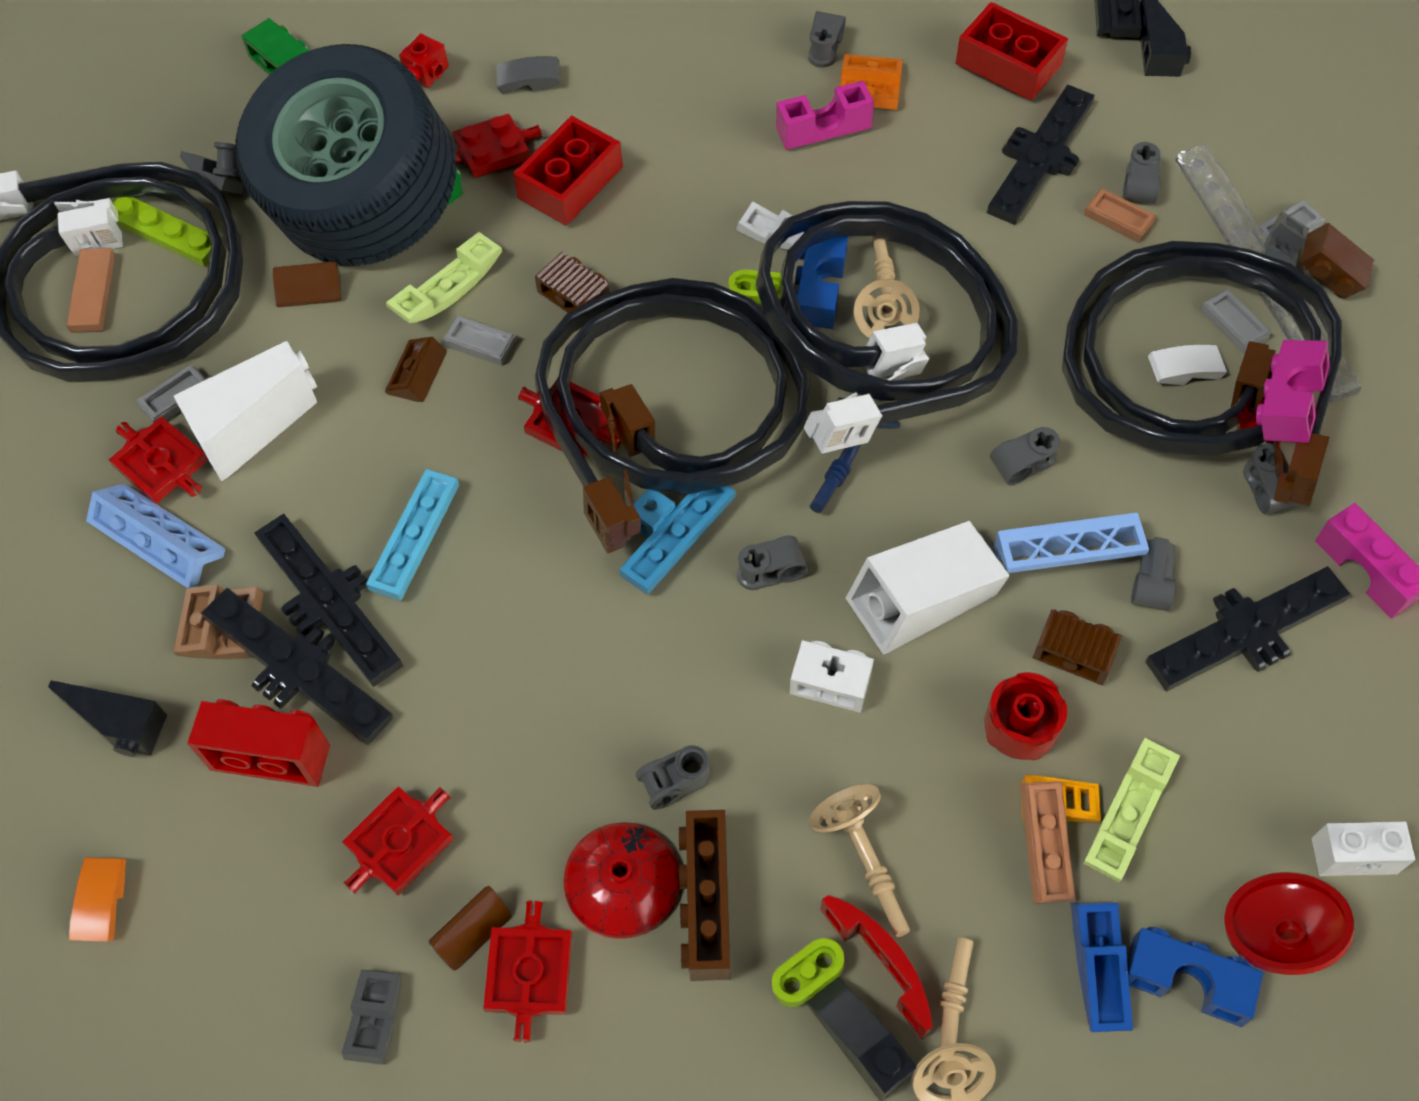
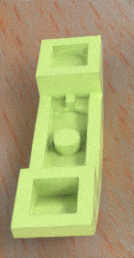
M476 233L456 249L457 258L417 289L409 284L386 302L387 307L409 324L428 319L442 312L458 301L483 278L502 253V248L482 233Z
M1144 738L1099 827L1083 864L1119 883L1121 882L1137 849L1136 846L1162 791L1169 781L1180 755Z

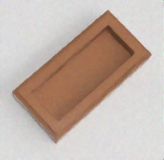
M1103 188L1094 196L1084 212L1085 216L1139 243L1154 224L1157 215Z

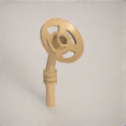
M872 236L876 255L874 267L877 280L869 283L861 290L854 305L856 324L860 331L869 339L873 331L883 330L884 326H891L899 321L904 325L918 323L920 316V306L915 293L906 284L894 280L893 260L888 256L886 240ZM881 287V294L874 298L870 295L873 290ZM902 293L908 297L911 303L912 314L907 313V304L901 296ZM897 299L901 303L902 311L898 310L899 306L898 302L896 301ZM863 306H868L869 318L874 323L872 327L865 320ZM873 307H878L877 316L879 319L876 318Z
M859 784L845 788L829 796L816 806L809 816L808 823L811 829L816 832L825 833L843 829L844 832L849 833L867 871L865 879L869 882V888L873 889V897L879 898L895 936L902 937L910 932V928L893 893L895 886L890 882L891 877L887 874V868L881 866L862 826L864 823L863 818L879 803L881 793L878 787L873 784ZM868 798L872 799V803L870 806L867 802ZM823 819L826 820V827L821 826Z
M958 938L949 983H944V989L947 992H942V998L945 1001L940 1002V1007L943 1008L940 1047L923 1057L913 1072L912 1085L915 1095L920 1101H980L989 1093L996 1079L994 1062L984 1049L972 1044L957 1043L959 1013L964 1012V1007L961 1004L966 1002V998L963 995L968 993L965 982L974 944L970 939ZM956 1051H966L976 1055L978 1058L969 1059L966 1055L956 1053ZM929 1064V1066H928V1068H927V1072L923 1073L924 1070H925V1068H926L927 1065ZM977 1071L982 1072L979 1080L971 1088L965 1090L964 1088L974 1081ZM934 1082L942 1088H949L950 1095L935 1094L927 1088Z

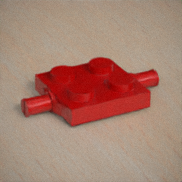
M508 113L453 131L454 140L457 145V152H455L456 164L462 163L469 169L474 179L525 162L530 157L526 142L542 137L541 129L537 124L536 126L521 130L515 125Z
M557 378L549 391L554 407L569 430L558 396ZM570 382V392L582 422L599 440L612 445L608 431V420L600 408V396ZM523 387L518 395V400L534 407L532 415L524 424L525 433L562 451L545 421L538 394ZM615 433L616 449H618L621 442ZM576 442L584 458H586L588 453Z
M162 416L149 427L138 432L127 422H121L122 427L120 425L116 427V433L121 435L126 440V443L121 450L108 459L109 462L155 504L178 487L185 490L191 497L197 496L195 491L198 494L201 492V485L197 484L190 477L209 461L205 452Z
M399 786L388 795L342 841L344 846L356 856L360 865L343 882L345 886L356 894L372 877L383 882L399 896L454 840L452 834L438 822L435 813L451 799L448 793L441 787H438L424 803L411 798Z
M532 900L526 901L525 924L513 928L491 927L483 1009L485 1012L508 1013L516 1017L513 1038L515 1042H522V1040L524 1043L531 1042L532 1017L543 1014L566 1015L573 934L571 930L549 929L540 925L543 902L536 900L535 904H533Z

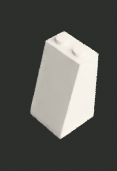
M287 341L174 395L177 404L221 481L231 476L317 403L312 391L317 388V385L311 373L307 370L309 366L301 351L293 352Z
M970 521L867 557L845 599L884 655L995 597L1010 575L988 547L982 535L977 532Z

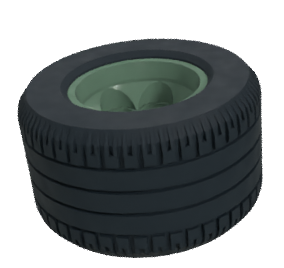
M336 44L316 48L288 60L260 84L247 103L239 121L235 139V159L246 191L296 247L323 262H336L340 266H361L373 264L374 262L378 263L387 258L390 259L392 256L398 255V253H402L405 249L407 250L410 246L412 247L415 242H418L420 238H423L433 228V225L440 219L441 214L444 213V209L447 207V203H449L452 196L457 164L451 135L412 72L396 58L379 49L357 44Z

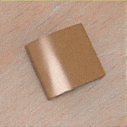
M218 584L186 588L173 651L177 656L205 659L253 658L202 617L201 612L224 591ZM258 587L231 590L261 613L264 592Z

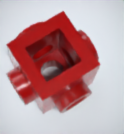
M422 33L399 54L400 62L412 72L420 85L429 88L436 79H439L449 67L444 44Z

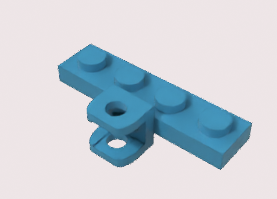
M727 486L687 494L676 508L675 502L660 492L646 490L633 504L641 518L640 534L646 538V541L619 569L620 576L648 595L735 498V490ZM649 502L655 503V504H648L645 509L643 508L644 505L647 504V503H649Z

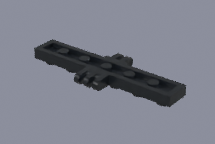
M1067 84L1036 133L1022 127L1015 128L1007 143L1003 146L1002 153L1017 160V162L989 203L987 214L1015 225L1048 173L1056 175L1059 172L1066 176L1072 174L1074 167L1079 162V157L1070 153L1071 150L1066 145L1093 104L1095 95Z
M284 513L254 532L262 546L300 593L281 608L285 616H290L289 621L291 624L298 626L296 630L299 634L303 633L306 636L314 628L324 624L372 687L403 667L400 658L355 603L360 599V591L367 587L366 583L368 581L365 575H361V570L356 565L349 567L344 572L342 569L330 572Z
M1329 566L1255 603L1248 596L1242 598L1239 592L1232 588L1225 592V596L1219 594L1213 598V602L1219 610L1216 612L1217 622L1149 655L1145 663L1166 692L1240 654H1243L1253 669L1259 672L1266 668V664L1271 666L1277 663L1278 657L1285 659L1290 656V650L1279 634L1346 601L1350 593Z
M226 588L201 612L204 620L266 667L253 681L251 686L259 692L270 682L262 694L268 700L273 699L282 691L274 700V705L278 708H283L299 692L367 745L393 719V715L389 710L327 664L331 656L328 651L334 645L335 640L327 635L317 645L324 635V631L319 627L314 628L307 636L301 633L294 639L229 588Z

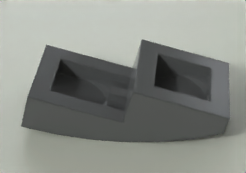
M535 56L496 65L497 88L502 94L529 85L536 92L560 83L559 59L553 56Z
M181 151L180 158L191 171L199 173L212 186L222 191L243 195L245 187L242 182L224 177L223 175L213 174V169L216 168L215 160Z
M1282 211L1269 232L1262 254L1296 266L1298 252L1305 244L1309 228Z
M361 970L350 1006L353 1015L342 1050L344 1060L385 1064L398 1006L402 980L401 974Z

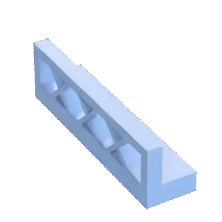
M125 483L92 492L86 522L186 588L199 585L204 564L224 558L226 550L224 547ZM195 548H201V549H204L205 551L200 552V551H198V550L195 549Z
M1137 512L1001 530L997 533L993 550L998 560L1003 559L1005 570L1008 573L1147 555L1149 547ZM1136 541V545L1124 546L1121 544ZM1099 546H1101V548H1100L1099 550L1090 551V550L1086 549V548L1099 547ZM1066 551L1064 555L1055 556L1051 554L1054 552ZM1030 556L1026 560L1013 561V558Z

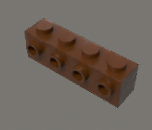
M725 809L686 811V827H679V851L686 850L687 865H679L680 889H687L688 904H680L681 928H688V944H681V969H689L690 981L731 980Z

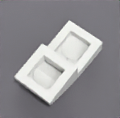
M752 201L739 221L736 230L765 243L780 225L793 215L782 210L778 216ZM804 232L789 237L780 248L789 250Z
M1217 345L1177 346L1153 351L1148 355L1158 383L1186 385L1192 378L1220 380L1227 373Z

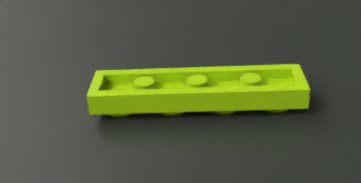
M118 197L113 202L118 211L119 222H116L118 227L203 267L208 265L211 241L206 231L134 197Z

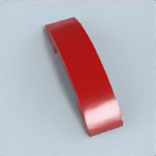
M831 895L824 897L820 910L842 939L846 941L858 932L905 992L899 997L896 1008L921 1040L924 1039L932 1028L931 1013L922 983L906 954L890 934L866 913L842 899Z

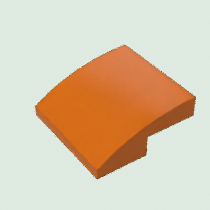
M844 54L840 86L864 81L874 101L873 108L897 110L903 59Z

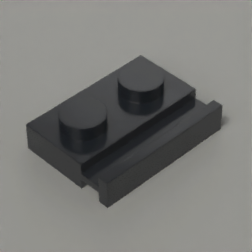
M1094 0L1097 36H1101L1102 33H1110V37L1140 38L1142 31L1140 0Z

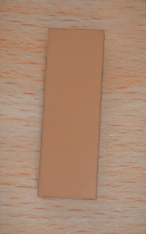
M112 248L80 249L67 320V328L71 333L103 331L115 260V253Z
M1062 782L1020 784L1033 904L1076 901Z

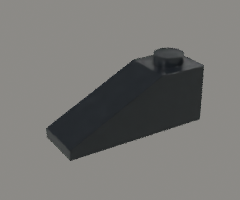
M1140 0L1142 21L1140 42L1145 76L1181 77L1184 65L1189 64L1191 58V46L1186 44L1185 32L1158 0Z
M53 680L50 681L48 686L50 690L113 745L115 752L128 757H135L137 753L152 755L167 714L156 701Z
M839 977L806 1002L879 1101H883L913 1076L916 1064L891 1032Z

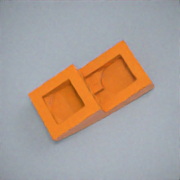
M85 857L74 896L69 940H114L117 899L124 898L126 858Z

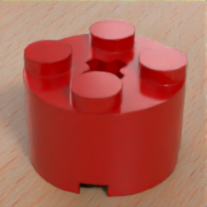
M1031 672L1018 673L1014 677L999 682L992 693L984 717V727L988 743L1001 753L1020 760H1039L1051 750L1063 729L1068 712L1065 699L1063 701L1054 682L1045 676Z

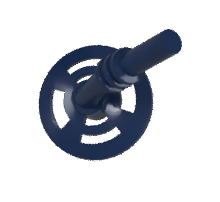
M895 421L878 425L876 428L897 429L900 428L901 423ZM861 444L844 448L840 457L833 460L824 475L825 481L810 504L812 511L821 513L835 489L843 485L851 471L850 465Z

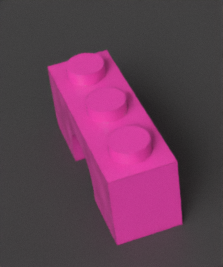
M864 81L835 87L832 101L821 109L813 110L806 95L776 102V130L785 150L871 129L874 101Z
M1283 340L1279 354L1273 355L1271 364L1272 378L1265 381L1264 404L1258 405L1256 412L1257 425H1262L1264 440L1309 443L1316 418L1313 391H1323L1330 368L1327 341Z
M1353 503L1327 521L1315 542L1339 566L1352 559L1365 568L1371 581L1366 594L1391 619L1419 600V566L1356 503Z

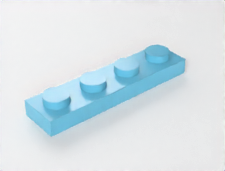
M429 469L424 471L366 583L369 591L399 601L402 600L459 487L457 478Z

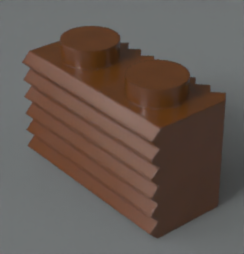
M1326 223L1307 234L1300 266H1305L1304 269L1309 270L1313 277L1323 281L1322 284H1327L1328 288H1332L1331 291H1334L1336 295H1340V298L1345 299L1369 286L1371 268L1374 266L1372 263L1375 260L1334 226Z
M560 252L535 275L537 292L567 313L610 292L609 283L600 273L593 274L592 271L584 267L579 259L576 257L569 258L563 252Z
M1051 609L1032 658L1103 685L1122 636L1115 634L1113 629L1107 625H1093L1092 623H1086L1084 620H1079V617L1070 611L1061 610L1058 612L1056 609Z

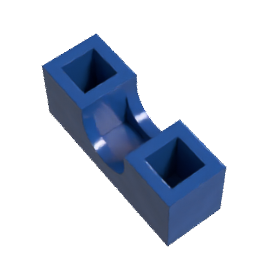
M837 236L811 246L800 257V260H804L803 266H797L795 285H799L798 292L795 291L803 315L814 327L832 330L834 328L839 284L829 283L822 279L826 277H843L848 236Z
M1141 928L1133 937L1127 958L1129 986L1162 997L1171 988L1174 974H1189L1198 980L1204 991L1201 1013L1239 1027H1243L1253 1019L1264 971L1252 968V964L1243 958L1236 956L1225 958L1211 953V949L1204 944L1192 941L1183 943L1172 939L1169 932L1160 928Z

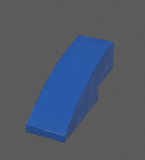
M1112 901L1071 903L1076 957L1090 1032L1133 1031L1126 945H1122L1118 903Z

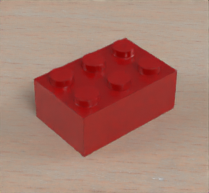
M990 2L959 37L955 64L1033 101L1062 66L1068 38Z
M571 115L513 173L518 199L567 226L623 168L621 143Z
M218 699L216 703L201 701L187 742L189 747L210 771L314 787L319 786L330 749L328 740L309 713L300 710H291L289 714L276 712L271 707L259 704L253 705L252 708L241 707L235 702L225 699Z

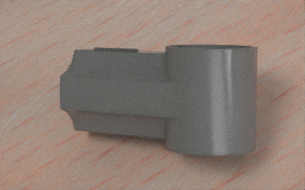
M1155 537L1154 539L1147 540L1149 547L1147 555H1141L1139 572L1133 584L1131 603L1169 611L1173 602L1176 584L1175 580L1172 579L1175 545L1171 544L1169 539Z

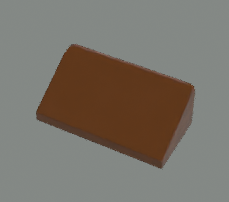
M336 262L273 268L272 275L277 307L341 301V274Z
M433 336L409 340L385 392L391 396L423 402L444 360L446 349Z
M486 886L429 940V944L451 970L456 971L490 939L491 927L501 928L511 919V912L490 886Z

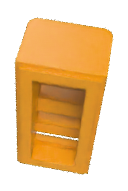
M1024 775L1021 784L1062 782L1066 822H1101L1099 784L1038 775ZM1066 793L1073 794L1074 809L1067 808ZM1081 794H1088L1089 811L1082 810Z

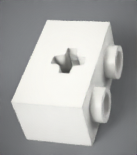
M802 640L790 679L789 694L861 713L874 659L867 657L864 653L857 650L842 651L831 648L829 644L822 641L807 642ZM830 671H835V676H830Z
M1407 822L1327 823L1312 837L1319 876L1399 874L1415 861Z

